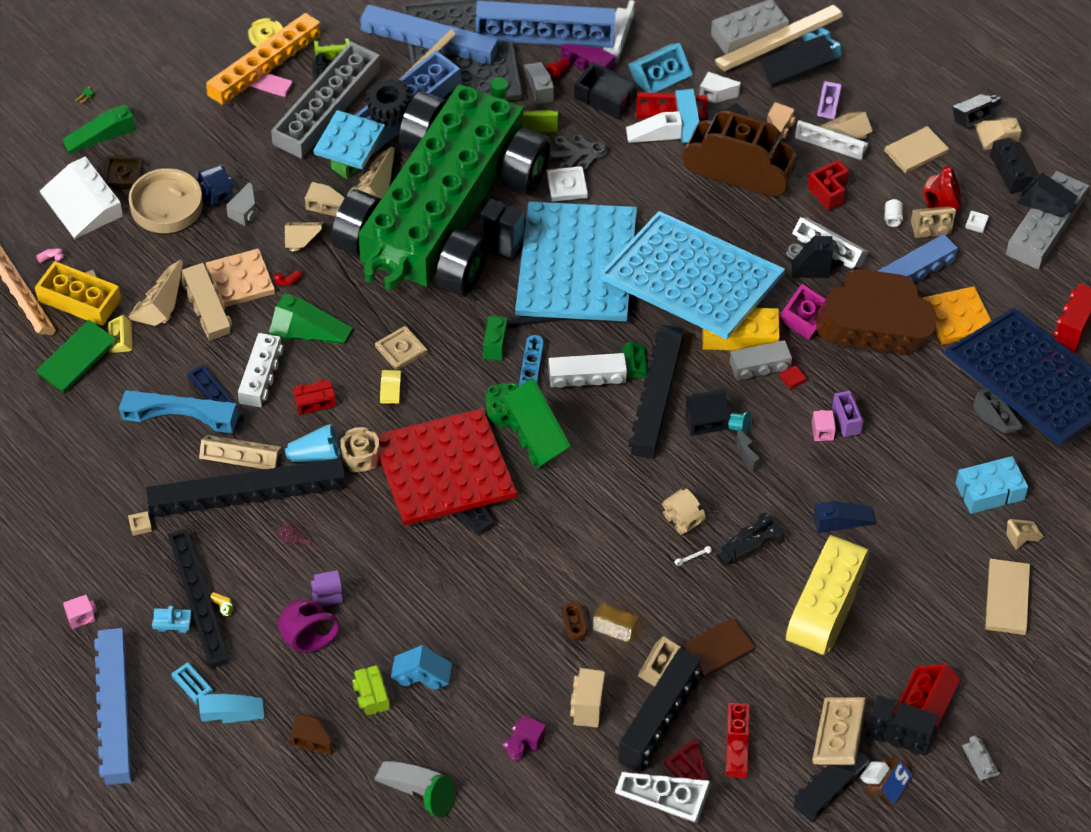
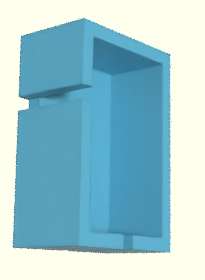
M1013 456L960 469L956 479V486L961 496L964 497V502L970 514L1003 506L1006 499L1008 504L1025 500L1028 485Z

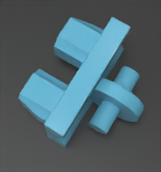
M169 606L168 609H154L152 629H158L159 632L177 630L186 633L190 628L191 610L174 609V606Z

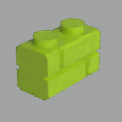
M376 665L367 669L356 670L352 685L354 691H358L360 695L357 697L359 708H364L366 715L389 710V699L379 667Z

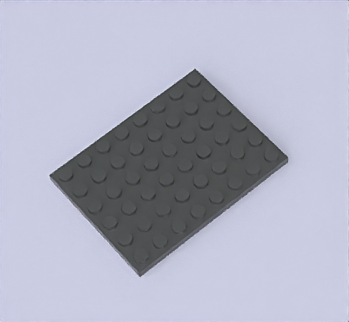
M442 0L402 4L403 14L475 33L477 1L505 2V0ZM497 42V53L491 65L439 52L460 68L462 77L460 85L491 95L490 81L493 78L501 77L506 79L508 83L507 101L522 99L512 42ZM408 43L411 67L430 49ZM456 87L445 95L443 99L448 100Z

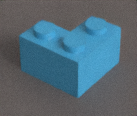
M421 645L394 657L391 678L405 687L420 681L427 685L428 688L436 690L449 684L452 663L424 645Z

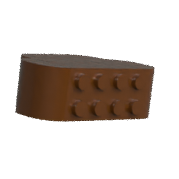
M720 111L715 114L712 121L704 120L697 123L683 152V162L695 174L764 195L778 196L785 191L796 166L797 154L790 145L782 142L780 131L771 123L731 111Z
M857 269L849 273L842 285L829 293L816 314L817 331L829 343L840 344L843 347L855 346L860 349H877L880 352L892 351L897 354L917 352L936 327L934 307L927 300L918 297L917 288L911 279L900 274Z

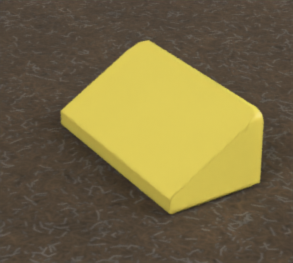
M124 315L109 321L108 334L117 341L109 352L132 351L131 321Z

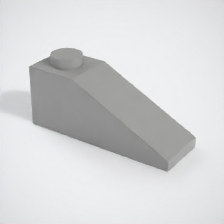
M538 62L524 65L536 105L553 102L554 87L550 75L543 64Z

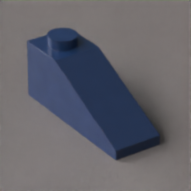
M837 501L815 504L813 518L818 533L875 525V519L870 506Z

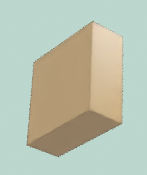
M148 511L128 515L132 536L152 532Z

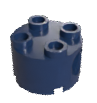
M222 164L196 173V181L201 186L202 199L208 206L233 197L232 187H234V182L231 177L227 176Z

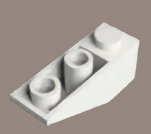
M680 111L663 112L626 127L628 143L681 139L682 122Z

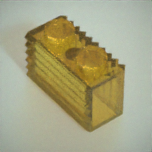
M602 602L599 604L593 617V629L630 643L637 630L638 616L637 614L634 615L633 613L630 614L629 612L622 611V609L619 610L614 606H607V604Z

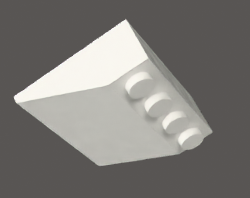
M86 156L70 163L40 190L41 195L74 239L123 217L120 201Z

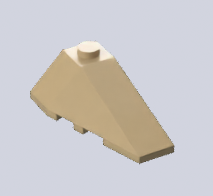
M390 147L380 153L369 166L370 170L360 177L359 180L361 182L358 186H353L350 191L358 189L383 198L390 185L394 148Z
M182 260L177 261L165 270L156 281L157 284L146 293L147 297L143 302H138L128 316L130 320L156 326L161 322L163 324L171 318L170 314L175 307L183 266Z

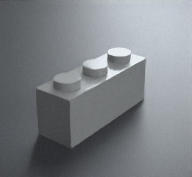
M785 340L731 351L730 365L736 380L782 372L791 367L792 360Z

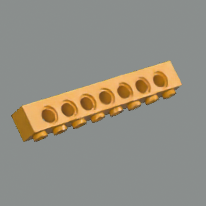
M304 13L206 82L207 95L221 105L230 101L251 84L257 82L264 74H268L275 67L281 65L289 57L321 35L320 22Z

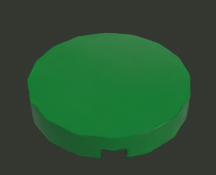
M437 774L430 780L432 783L430 786L427 785L425 789L424 806L430 812L429 815L443 817L450 811L454 802L455 786L449 776Z

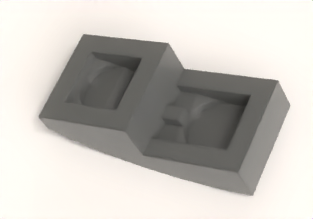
M738 430L736 436L738 453L744 464L753 473L758 470L760 458L752 451L753 441L741 430Z

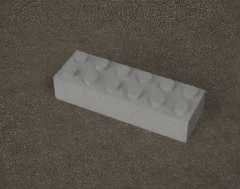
M1058 171L1054 173L1052 179L1078 196L1075 202L1077 204L1076 208L1072 213L1068 212L1064 217L1031 208L1009 240L1006 251L1007 256L1038 270L1084 202L1089 185Z

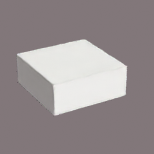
M971 210L965 228L983 233L989 216Z
M871 761L860 778L864 783L879 784L890 768L886 763Z

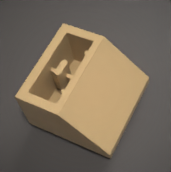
M946 206L914 209L911 224L915 238L941 236L943 234L951 235L956 213L955 208Z

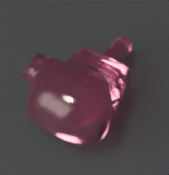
M285 524L278 528V538L283 542L296 544L299 541L308 546L310 545L311 541L300 537L301 533L295 531L292 525Z

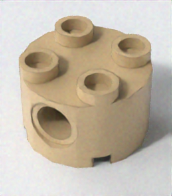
M364 427L348 430L341 439L342 461L348 468V471L352 473L365 472L378 466L380 448L379 438L376 433L370 432L368 428Z
M681 488L662 502L665 509L663 512L665 518L669 522L673 520L676 524L675 528L680 535L689 532L706 519L703 509L700 511L698 509L700 503L688 489Z

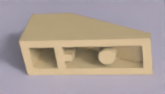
M312 182L305 196L306 210L336 217L344 197L330 186Z

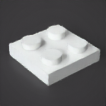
M582 166L547 170L552 202L587 198L588 193Z

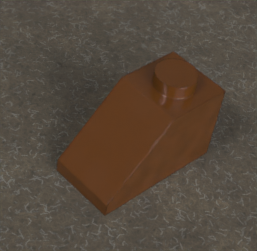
M297 714L290 734L291 746L331 755V740L319 720L311 715L303 716Z

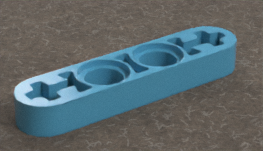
M532 335L527 338L519 386L531 378H534L536 383L538 382L543 352V339L538 335ZM534 343H537L536 350H532ZM529 357H536L537 361L529 362L527 359ZM530 371L535 374L533 377L525 376V373Z

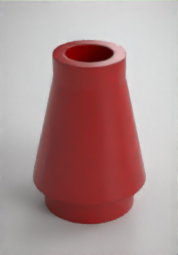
M563 58L547 64L545 69L551 79H557L570 66V62L568 59Z

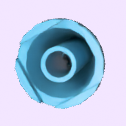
M325 425L288 443V448H285L287 459H291L292 462H317L341 458L340 448H337L338 438L333 425Z

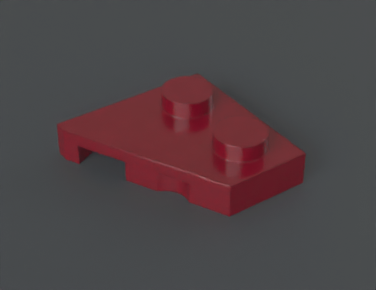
M696 739L664 761V765L676 778L708 781Z

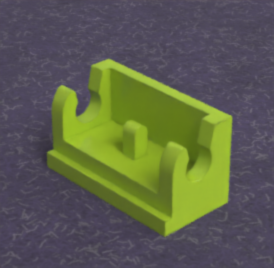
M349 38L345 39L346 45L318 47V41H314L315 56L318 53H323L326 59H335L349 44Z

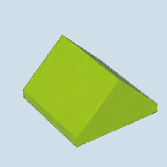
M523 111V128L537 133L557 132L558 111Z

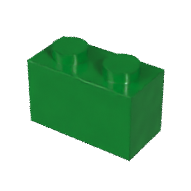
M488 316L483 343V359L502 361L507 335V318Z

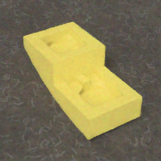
M382 370L380 403L399 404L401 371Z

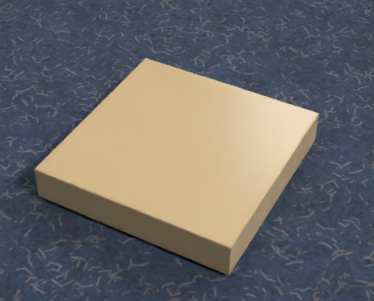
M406 325L375 343L376 349L395 370H400L428 353L427 348Z

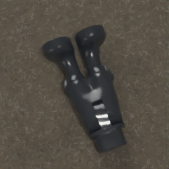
M762 513L758 516V521L753 526L743 528L741 532L721 547L722 550L716 553V556L725 566L730 562L735 563L760 550L765 541L772 539L775 543L781 544L785 538L776 522L773 523L771 516L767 513ZM764 530L760 535H756L759 531Z

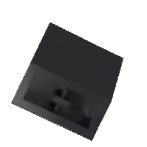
M725 389L687 395L685 420L690 436L728 430L729 415Z

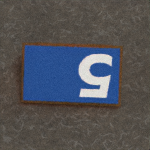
M884 758L882 762L886 763L890 769L879 784L869 783L865 790L869 795H882L887 803L894 807L913 774L900 758Z

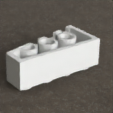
M622 772L615 793L698 823L711 782Z

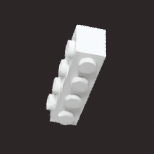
M800 217L792 233L798 236V240L806 244L813 236H833L832 259L843 261L844 265L851 269L861 268L869 252L805 217Z
M258 333L238 390L239 404L262 407L263 401L267 400L268 387L273 383V372L278 369V357L282 356L284 349L279 336Z
M624 353L549 358L548 362L550 388L626 383L627 371Z

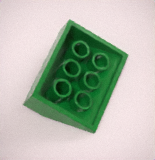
M534 378L529 379L500 401L503 413L508 415L511 428L519 435V442L524 449L526 448L529 454V461L533 466L535 465L536 469L557 460L571 447Z

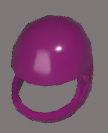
M303 598L294 600L286 605L277 623L281 637L286 644L294 650L303 653L316 651L326 646L336 637L339 630V622L335 615L323 613L320 604L311 599ZM321 620H333V628L326 636H319L315 632Z

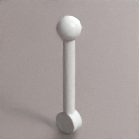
M706 546L704 550H701L683 559L678 558L677 560H675L674 563L676 564V566H680L683 564V562H686L704 553H711L712 548L710 546Z

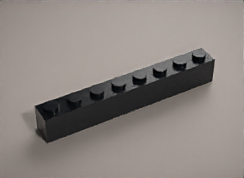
M662 325L660 332L657 331L655 342L657 346L652 348L651 357L654 358L653 361H649L647 370L650 374L649 376L646 375L644 380L646 390L641 392L640 401L642 405L637 407L636 416L638 421L634 420L632 432L635 433L634 436H630L628 447H631V455L654 459L683 342V328Z

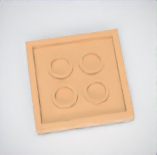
M259 249L206 262V268H209L212 275L211 282L216 284L219 292L217 295L218 299L223 300L225 307L275 294Z

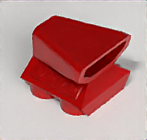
M944 165L939 175L927 178L923 195L928 208L949 206L955 208L956 211L961 208V190L952 167Z

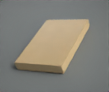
M927 126L886 146L884 151L906 174L947 154L949 148Z

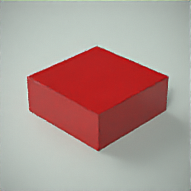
M796 365L780 372V378L789 390L806 383V377Z

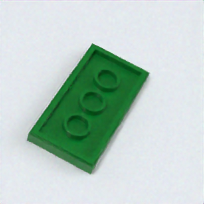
M88 320L36 370L37 374L65 393L117 341L113 336Z

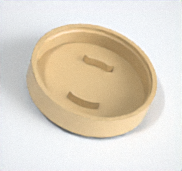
M177 169L151 171L140 177L133 184L129 192V205L133 219L142 228L155 233H172L187 228L197 220L203 208L202 192L199 183L190 174Z

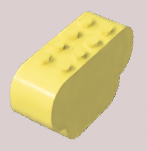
M833 535L829 536L793 612L787 629L786 641L824 656L828 651H831L853 604L868 560L869 549Z

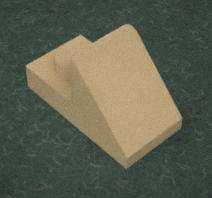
M1010 519L1007 522V537L1016 550L1027 540L1039 542L1044 537L1034 521Z

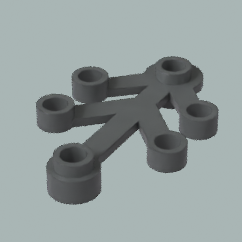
M574 135L572 143L559 136L555 139V146L568 150L556 152L551 150L549 162L552 159L570 157L566 163L560 166V168H570L582 156H588L584 161L578 163V167H585L583 168V173L588 172L589 165L596 158H603L607 154V148L602 142H594L592 144L581 135Z

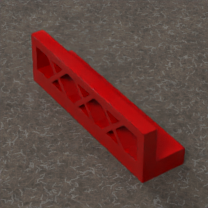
M637 92L636 119L645 120L663 112H677L676 94ZM695 95L696 101L704 102L703 105H697L699 122L707 119L708 95ZM641 99H649L650 101L641 102ZM660 100H667L668 102H666V103H661V102H659V101H660Z

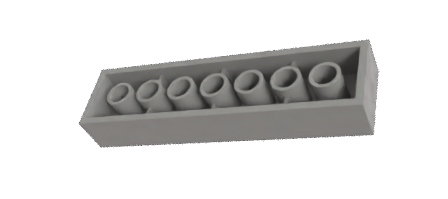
M350 41L271 130L273 145L302 159L321 138L337 110L344 112L379 72L380 55Z

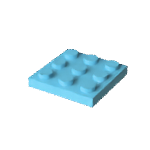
M337 110L314 148V155L363 170L386 129L385 125Z

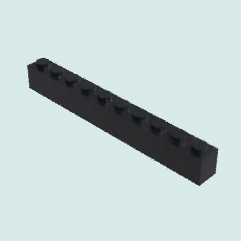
M337 458L146 487L150 517H162L175 513L181 514L189 511L261 502L262 500L280 499L282 497L300 496L302 494L320 493L322 491H335L345 488V477L342 460Z

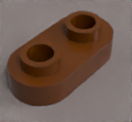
M574 602L565 604L562 608V619L566 634L571 640H582L587 632L582 608Z

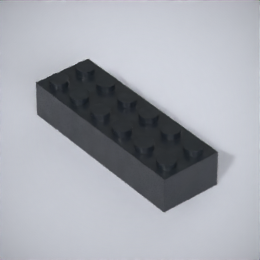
M681 648L677 650L619 742L618 763L638 773H641L644 767L647 768L652 760V753L659 750L662 744V737L669 734L672 721L679 718L682 711L680 708L683 703H688L691 697L690 692L693 688L696 689L701 681L699 677L702 671L700 657Z

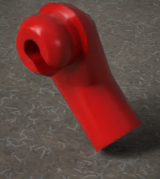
M298 270L288 277L283 276L282 273L274 275L275 283L278 286H291L302 278Z

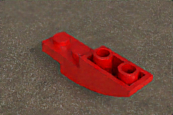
M728 703L726 777L747 778L749 704Z

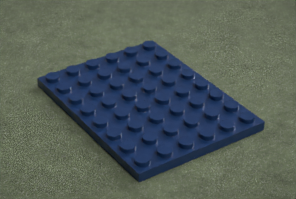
M1016 308L1009 310L946 348L944 355L1058 445H1062L1091 425V366Z

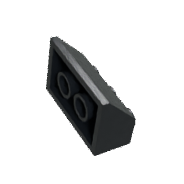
M1011 138L993 141L990 156L1010 194L1022 192V189L1039 175L1023 145Z

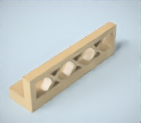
M206 435L201 439L199 459L260 469L277 468L278 455L282 452V447Z

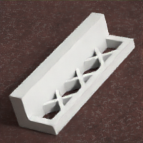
M632 0L629 1L627 9L617 8L613 48H603L615 55V63H618L634 17L635 1Z
M800 120L797 123L796 139L862 160L868 148V143Z

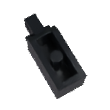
M980 94L954 105V120L966 128L993 117V109L1002 104L1001 98L996 95L985 96Z

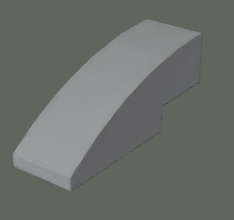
M383 761L375 781L411 795L416 792L424 796L427 785L430 786L432 783L430 781L432 777L440 773L406 763Z

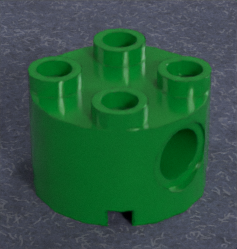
M515 383L498 384L488 388L486 394V417L489 422L496 423L498 427H511L508 415L503 413L500 401L518 388Z

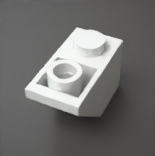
M708 72L700 86V95H708V101L713 103L736 98L739 96L741 83Z

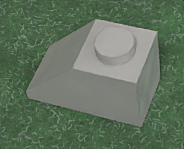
M248 183L226 205L228 217L243 226L253 221L256 216L251 183Z

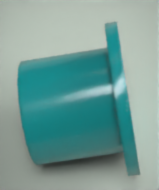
M746 411L744 414L732 413L728 423L729 429L741 430L747 435L751 427V413L749 411Z

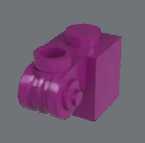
M524 715L520 722L516 721L512 729L514 733L512 738H507L503 745V749L508 751L509 758L514 761L521 760L524 756V746L537 751L545 737L546 725Z

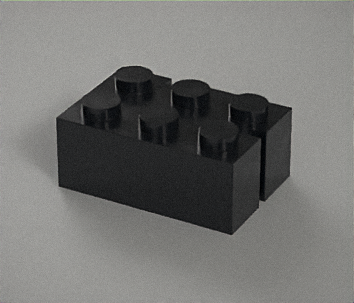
M592 62L575 82L574 98L585 104L590 102V106L619 119L627 110V107L637 98L638 83Z
M490 199L481 212V236L488 239V252L514 262L523 248L524 211L512 206L506 207V204L501 201Z
M878 695L870 715L866 736L876 741L887 742L897 748L901 747L910 750L914 754L926 756L938 715L900 702L894 720H892L890 717L896 701Z

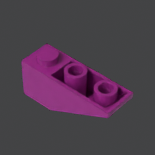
M561 44V58L568 59L569 62L585 71L592 62L611 71L615 68V55L602 48Z

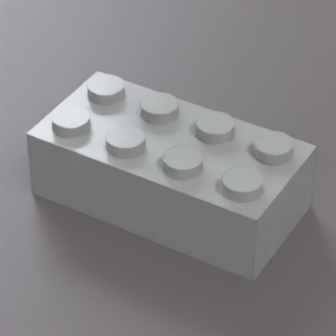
M767 0L712 20L711 36L726 55L788 26L789 20L773 0Z

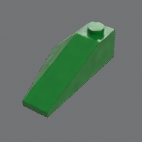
M127 104L105 110L62 139L70 154L135 131L133 115Z
M284 293L276 306L269 334L279 336L285 340L301 338L304 341L315 339L326 343L345 344L353 328L308 302Z

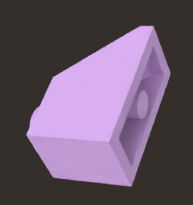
M824 81L817 116L835 119L843 84Z

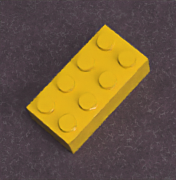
M56 261L52 263L35 286L39 302L87 321L90 320L100 326L105 324L121 301L118 285Z
M754 308L728 339L702 328V350L735 351L779 342V312L776 308Z

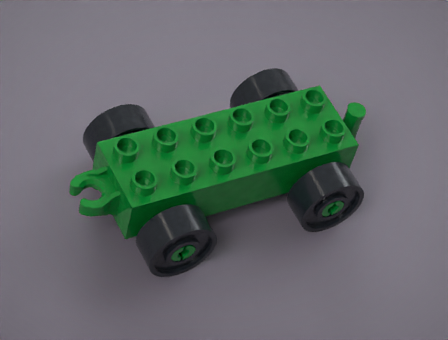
M496 77L490 81L491 95L458 84L448 100L424 91L418 92L413 97L404 114L399 133L400 147L413 153L383 198L353 189L344 198L334 220L331 236L332 245L337 249L360 257V262L365 263L364 274L366 282L371 283L374 281L375 272L378 268L391 273L389 276L384 277V287L386 290L397 287L404 279L427 287L436 273V285L439 288L463 297L468 296L473 291L481 277L487 260L489 242L486 237L465 230V226L500 172L503 186L531 195L537 189L545 174L551 154V138L523 128V107L507 102L508 83L506 79Z

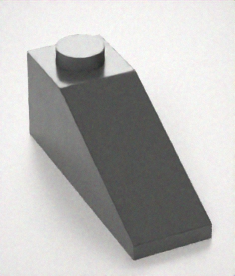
M989 389L977 392L973 408L983 421L1004 433L1022 429L1023 426L1003 400Z

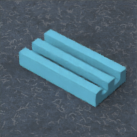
M188 662L171 673L172 678L196 704L199 703V695H211L213 693V689ZM186 669H187V670L189 671V673L198 681V683L205 689L204 691H202V690L195 684V682L186 674V672H185ZM179 674L189 683V685L198 693V695H196L191 690V688L182 680Z

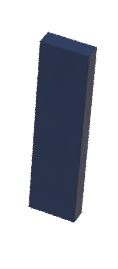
M204 365L187 373L189 380L206 400L234 403ZM237 406L239 414L237 422L244 419V414Z

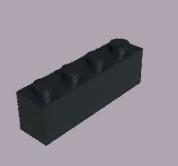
M857 751L855 765L825 764L818 776H812L808 781V785L796 792L793 808L813 823L863 774L868 767L869 759Z

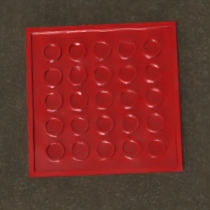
M483 408L376 434L379 438L380 463L403 526L517 497L516 489Z

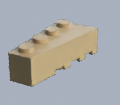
M200 263L182 270V286L184 290H187L190 303L193 302L196 315L202 317L200 318L201 326L208 340L211 341L230 334L232 321L229 315L226 316L224 313L226 310L223 300L218 299L217 295L219 292L216 284L212 285L210 280L212 275L209 268L206 269L204 264Z

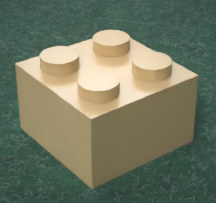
M580 668L579 676H575L570 716L574 717V725L598 728L605 671Z

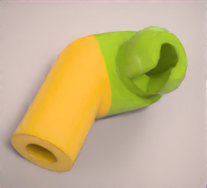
M214 592L211 594L210 602L219 605L221 614L224 616L232 614L233 605L230 598Z

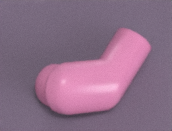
M57 248L47 249L36 255V258L41 264L52 257L56 261H60L65 256L62 253L63 251Z

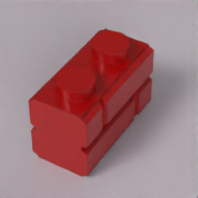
M318 380L313 384H300L293 388V397L298 415L336 407L335 394L330 380Z

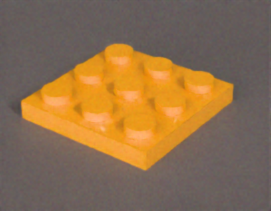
M975 286L923 298L931 303L935 309V332L941 345L960 341L991 322Z

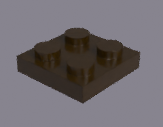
M107 155L103 180L109 188H131L141 177L143 157Z

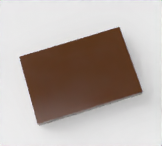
M730 618L682 644L681 649L701 658L700 667H702V671L700 674L703 678H706L755 650V647L734 619Z

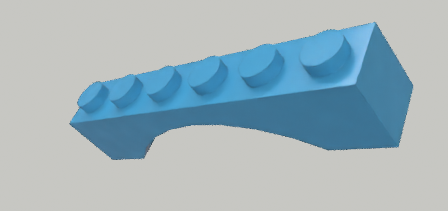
M125 390L119 406L122 420L142 422L160 415L181 414L203 421L216 432L232 434L239 416L235 403Z

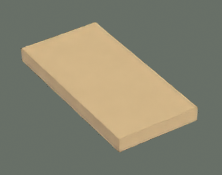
M990 559L985 630L1026 634L1030 564Z
M865 697L824 699L812 759L814 764L855 765L867 703Z

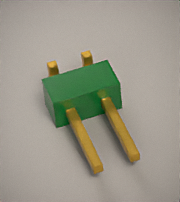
M89 87V89L85 88L83 90V94L76 100V102L80 100L84 95L87 97L80 102V104H82L88 98L92 99L95 96V89L91 91V87Z

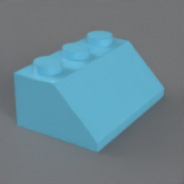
M680 43L667 45L628 64L635 82L638 83L644 92L656 93L692 75Z

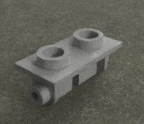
M972 736L969 739L970 743L962 745L980 781L999 775L980 738Z

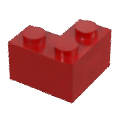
M838 159L809 174L807 188L828 211L843 204L845 194L843 187L847 185L849 170Z

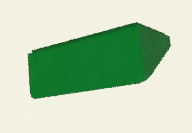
M629 341L622 348L626 363V378H645L647 375L645 346Z

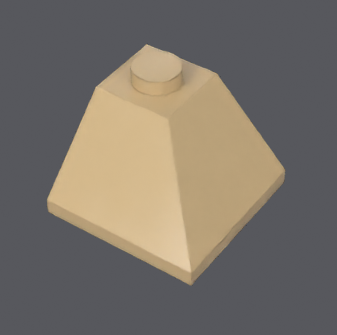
M866 112L847 113L820 126L821 128L856 138L857 140L866 138V134L872 132Z
M1016 118L991 119L975 124L984 150L992 149L993 141L1011 138L1019 143L1021 129Z
M287 222L285 225V248H289L290 251H300V248H303L323 228L324 222Z

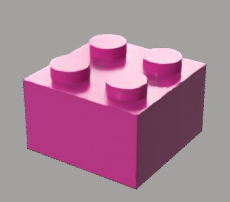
M801 284L779 316V321L809 340L817 329L816 314L825 298L804 284Z

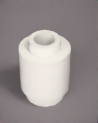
M892 199L885 204L884 219L888 226L897 227L903 220V203L896 199Z

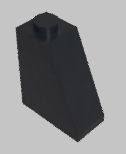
M1042 172L1022 189L1018 203L1064 217L1068 212L1072 213L1074 211L1078 196Z
M813 236L792 260V277L829 278L833 255V236Z

